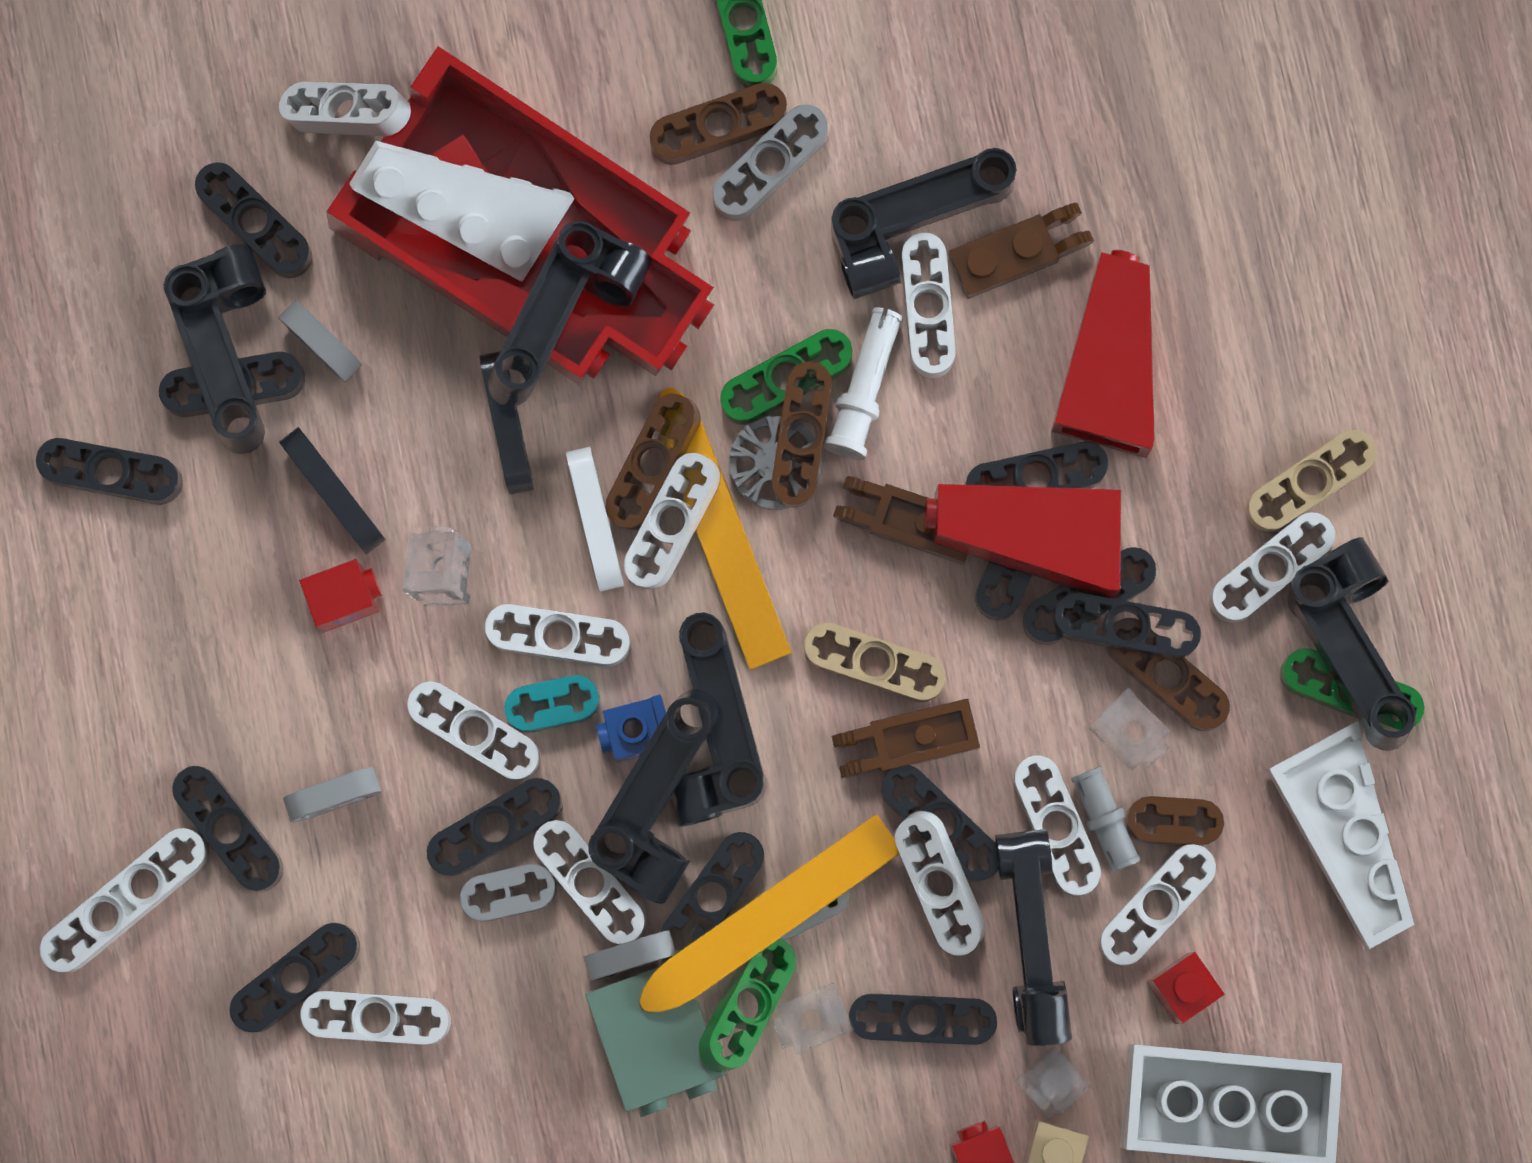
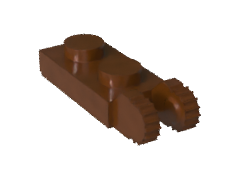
M1074 202L1057 208L1043 217L1041 214H1038L949 250L948 255L967 299L1057 264L1060 258L1092 244L1094 239L1090 231L1087 230L1074 233L1056 244H1053L1048 230L1062 224H1068L1082 214L1078 203Z
M846 477L843 488L849 491V493L859 497L879 500L880 502L875 516L858 511L850 506L837 505L833 514L834 518L858 528L868 529L870 534L961 565L965 564L968 554L933 543L934 529L925 528L924 522L925 501L928 497L889 484H885L884 487L856 477Z
M968 698L871 721L870 726L831 736L835 748H847L873 739L877 752V757L865 760L857 759L840 766L841 778L857 776L881 769V772H886L890 769L906 765H915L980 749Z

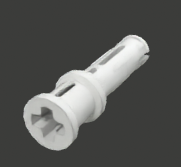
M875 307L872 310V317L848 392L842 394L837 399L835 406L839 410L831 436L825 437L823 447L826 450L845 458L864 460L866 458L867 449L864 447L871 422L878 420L880 410L878 409L879 405L876 403V398L899 326L903 320L900 314L889 309L886 316L883 315L884 308Z

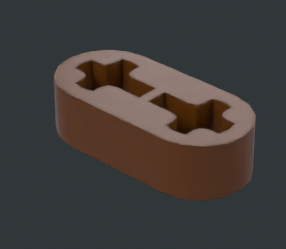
M1160 796L1142 797L1130 806L1125 818L1126 827L1131 836L1138 841L1153 844L1184 846L1195 844L1204 846L1217 840L1224 827V817L1219 807L1213 802L1203 799ZM1147 805L1153 806L1155 815L1171 817V825H1157L1153 828L1152 834L1145 833V826L1143 824L1136 823V815L1144 813ZM1197 809H1203L1205 818L1212 819L1214 825L1213 828L1204 830L1203 837H1198L1194 827L1178 826L1179 817L1190 818L1196 815Z

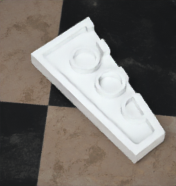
M379 141L374 142L349 183L354 191L521 282L574 200L570 192L555 188L549 190L534 186L529 181L514 177L510 179L486 173L483 169L469 165L459 166L440 161L435 156Z
M1357 721L1266 771L1367 950L1414 925L1399 867L1393 857L1387 835L1389 831L1384 813H1381L1373 785L1375 784L1370 763H1367L1361 741L1363 738Z

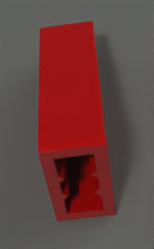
M1112 250L1111 254L1101 252L1051 432L1147 458L1155 440L1150 265L1140 263L1139 256L1127 251Z
M938 484L934 498H926L925 528L934 529L933 543L1092 595L1114 598L1120 591L1121 490Z

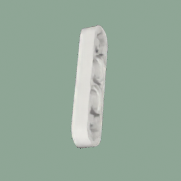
M186 828L175 829L167 833L48 931L40 945V956L44 964L51 970L62 973L75 972L85 966L203 868L209 856V847L205 838L198 832ZM177 840L185 843L194 841L196 846L192 849L191 854L195 859L190 864L179 860L168 868L176 874V877L170 881L166 871L154 863L153 859L159 855L161 861L168 862L178 852L174 845ZM148 869L156 875L158 888L153 896L141 899L133 893L131 882L137 872ZM109 902L116 907L119 918L113 929L102 932L94 926L92 913L97 905ZM80 920L84 931L96 939V943L91 946L89 940L82 939L72 948V953L75 956L72 961L63 958L56 960L54 955L59 950L56 941L59 938L70 941L77 937L81 931L75 928L74 924Z

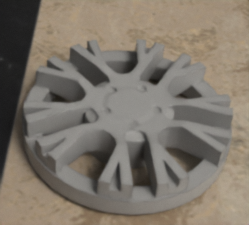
M767 416L747 425L734 440L729 453V473L736 490L751 504L769 510L790 508L782 505L777 500L770 501L759 498L763 485L772 481L777 442L775 441L778 427L781 423L780 416ZM799 422L793 423L787 430L788 441L796 433H799L807 441L808 444L802 448L811 446L816 440L811 432ZM769 427L770 441L765 444L759 442L753 432ZM745 440L759 448L757 455L741 447ZM783 453L782 461L792 460V467L789 478H781L779 485L788 480L795 495L793 497H797L799 489H808V484L804 488L792 478L794 471L801 470L802 463L795 464L794 457ZM821 457V461H820V467H819V474H818L817 483H818L819 478H820V475H821L822 457ZM737 458L751 459L754 461L755 467L751 471L738 473L736 466ZM805 462L810 466L813 465V462ZM758 473L761 480L748 490L743 484Z

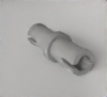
M1099 766L1071 778V781L1075 784L1089 817V820L1085 822L1089 832L1094 830L1108 862L1109 870L1114 872L1130 866L1141 859L1136 853L1122 818L1126 817L1123 807L1117 808L1102 773L1103 769Z

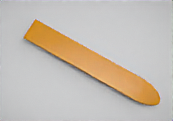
M671 387L663 390L659 399L668 394L686 396ZM682 404L677 410L668 409L666 411L665 418L670 421V426L665 436L659 433L661 441L667 443L673 449L677 441L667 437L675 424L683 427L687 421V417L681 414ZM700 420L699 428L685 454L698 453L711 459L719 469L720 483L696 528V532L749 669L753 670L792 654V650L704 424ZM701 463L696 470L688 467L684 474L690 480L685 494H682L684 501L692 508L697 501L687 497L694 484L703 486L707 479L701 473L703 467Z
M876 814L667 960L653 973L644 986L639 1001L640 1007L645 1012L661 1013L678 1008L691 1001L898 856L900 853L895 839L879 816Z

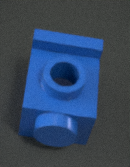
M661 694L646 700L602 711L605 722L596 724V729L603 754L613 752L617 763L640 757L666 714ZM630 720H638L643 725L642 733L636 738H629L624 734V726Z

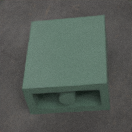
M658 968L585 994L625 1110L627 1112L638 1108L640 1117L670 1107L666 1097L686 1090L690 1100L718 1089L715 1079L725 1076L724 1072H715L709 1069L700 1057L699 1041L707 1024L697 997L678 1008L661 1013L645 1012L640 1007L639 1001L642 990Z

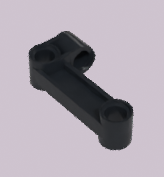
M986 149L977 156L861 197L846 198L839 202L833 210L831 234L840 257L844 278L853 299L855 300L901 283L899 269L888 242H886L887 239L988 203H999L1006 199L1012 191L1017 172L1013 157L1003 149ZM987 167H995L1003 171L1006 180L999 185H990L982 180L980 172ZM848 216H857L865 221L867 228L860 234L852 235L843 231L840 223Z
M575 221L565 225L560 231L494 363L488 380L489 392L493 399L509 407L518 406L527 401L583 289L596 294L600 299L614 306L629 307L632 305L652 264L649 254L637 245L622 241L594 227L590 223ZM574 245L584 250L587 257H574L567 251L566 246ZM508 369L516 370L523 375L525 382L520 384L512 383L505 378L502 371Z
M234 244L206 257L184 265H178L167 274L163 285L165 295L169 301L209 411L213 427L228 450L237 454H247L256 450L264 440L265 429L222 313L257 303L266 295V288L251 248L246 244ZM188 288H201L200 293L194 299L180 300L182 293ZM242 417L250 419L249 425L243 431L238 433L227 431L228 426L233 420Z
M1359 537L1344 543L1328 555L1298 570L1288 592L1287 603L1290 611L1300 620L1363 726L1366 739L1372 746L1380 750L1391 751L1398 749L1406 742L1416 723V711L1414 705L1408 698L1404 697L1349 605L1372 596L1389 582L1363 537ZM1306 585H1315L1324 592L1325 598L1320 601H1310L1301 594L1300 588ZM1383 713H1391L1397 716L1401 721L1402 729L1395 732L1383 729L1378 722L1377 716Z
M705 612L695 613L685 619L679 631V641L683 649L693 689H701L708 692L714 697L718 705V719L706 738L714 766H708L702 770L685 774L670 797L678 827L718 818L724 813L750 807L763 798L767 788L766 778L727 633L715 616ZM700 625L712 626L717 631L715 644L707 650L694 649L690 644L692 631ZM699 709L700 717H701L702 724H703V723H704V717H703V714H702L701 710ZM739 770L752 771L756 777L757 784L755 790L746 797L734 796L729 789L731 776Z
M690 689L682 693L670 705L588 843V852L592 862L628 884L642 897L658 904L666 903L691 862L686 860L675 849L654 837L655 834L650 830L718 719V705L714 697L701 689ZM691 704L700 709L704 717L703 725L700 727L687 725L681 717V707ZM616 833L620 835L626 843V852H612L605 843V834Z
M1047 829L995 835L1000 880L1012 879L1024 980V986L1012 987L1018 1032L1022 1033L1027 1045L1046 1046L1072 1040L1068 996L1064 981L1053 982L1041 882L1042 875L1052 874V856Z

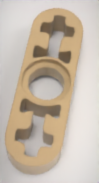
M1348 430L1339 434L1257 489L1246 504V516L1249 523L1260 532L1273 533L1279 531L1363 475L1376 459L1374 441L1369 435L1359 430ZM1346 442L1351 448L1359 445L1363 449V453L1359 456L1361 465L1357 466L1354 461L1347 462L1335 472L1343 478L1340 481H1336L1334 471L1329 464L1339 458L1345 451L1342 443ZM1325 454L1329 464L1320 457ZM1305 468L1318 470L1323 475L1325 481L1323 491L1316 495L1304 493L1297 484L1298 473ZM1286 482L1290 496L1302 506L1296 509L1293 500H1290L1278 510L1277 515L1280 520L1275 521L1272 516L1262 518L1258 513L1259 509L1263 506L1260 498L1265 497L1269 502L1275 501L1286 492L1279 484Z
M820 623L814 626L806 635L804 643L806 658L818 669L916 702H928L935 699L944 687V668L932 656L834 623ZM826 633L835 635V645L849 650V640L860 642L853 653L852 669L841 666L846 660V656L831 653L827 660L819 658V648L812 645L814 640H823ZM873 648L882 650L889 658L888 670L883 675L877 677L867 675L860 667L862 654ZM897 656L908 659L903 669L918 672L921 665L930 667V677L937 680L936 685H927L923 692H918L914 690L915 681L900 675L899 686L889 683L897 668Z

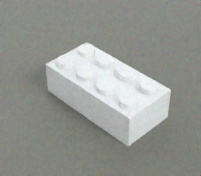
M1128 1044L1120 1148L1265 1163H1336L1342 1064Z

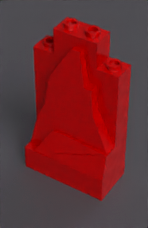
M437 46L410 86V99L408 103L411 107V114L408 122L399 132L390 136H384L381 142L431 155L459 136L464 135L489 174L508 179L514 177L549 190L555 188L570 192L574 197L573 202L522 282L354 191L349 183L357 172L355 170L326 211L329 229L379 261L381 257L388 259L500 334L508 337L560 231L571 222L583 221L590 223L594 227L622 241L630 242L642 248L649 254L652 264L632 305L629 307L614 306L600 299L596 294L583 289L546 364L579 385L586 374L595 379L610 356L608 352L603 350L607 344L654 376H657L662 366L672 371L687 348V345L680 341L681 337L690 324L699 329L715 305L707 300L714 287L665 255L667 250L676 255L692 230L684 226L690 212ZM574 245L566 246L567 251L574 257H587L584 250Z

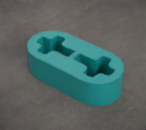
M571 675L514 689L505 701L504 713L508 722L516 730L524 733H534L591 719L599 708L600 694L590 679L581 675ZM579 685L583 693H591V700L583 703L584 710L581 712H575L572 705L556 707L555 700L570 696V687ZM529 696L531 701L536 704L549 701L550 708L535 712L534 721L531 723H526L523 716L514 715V709L522 705V697Z

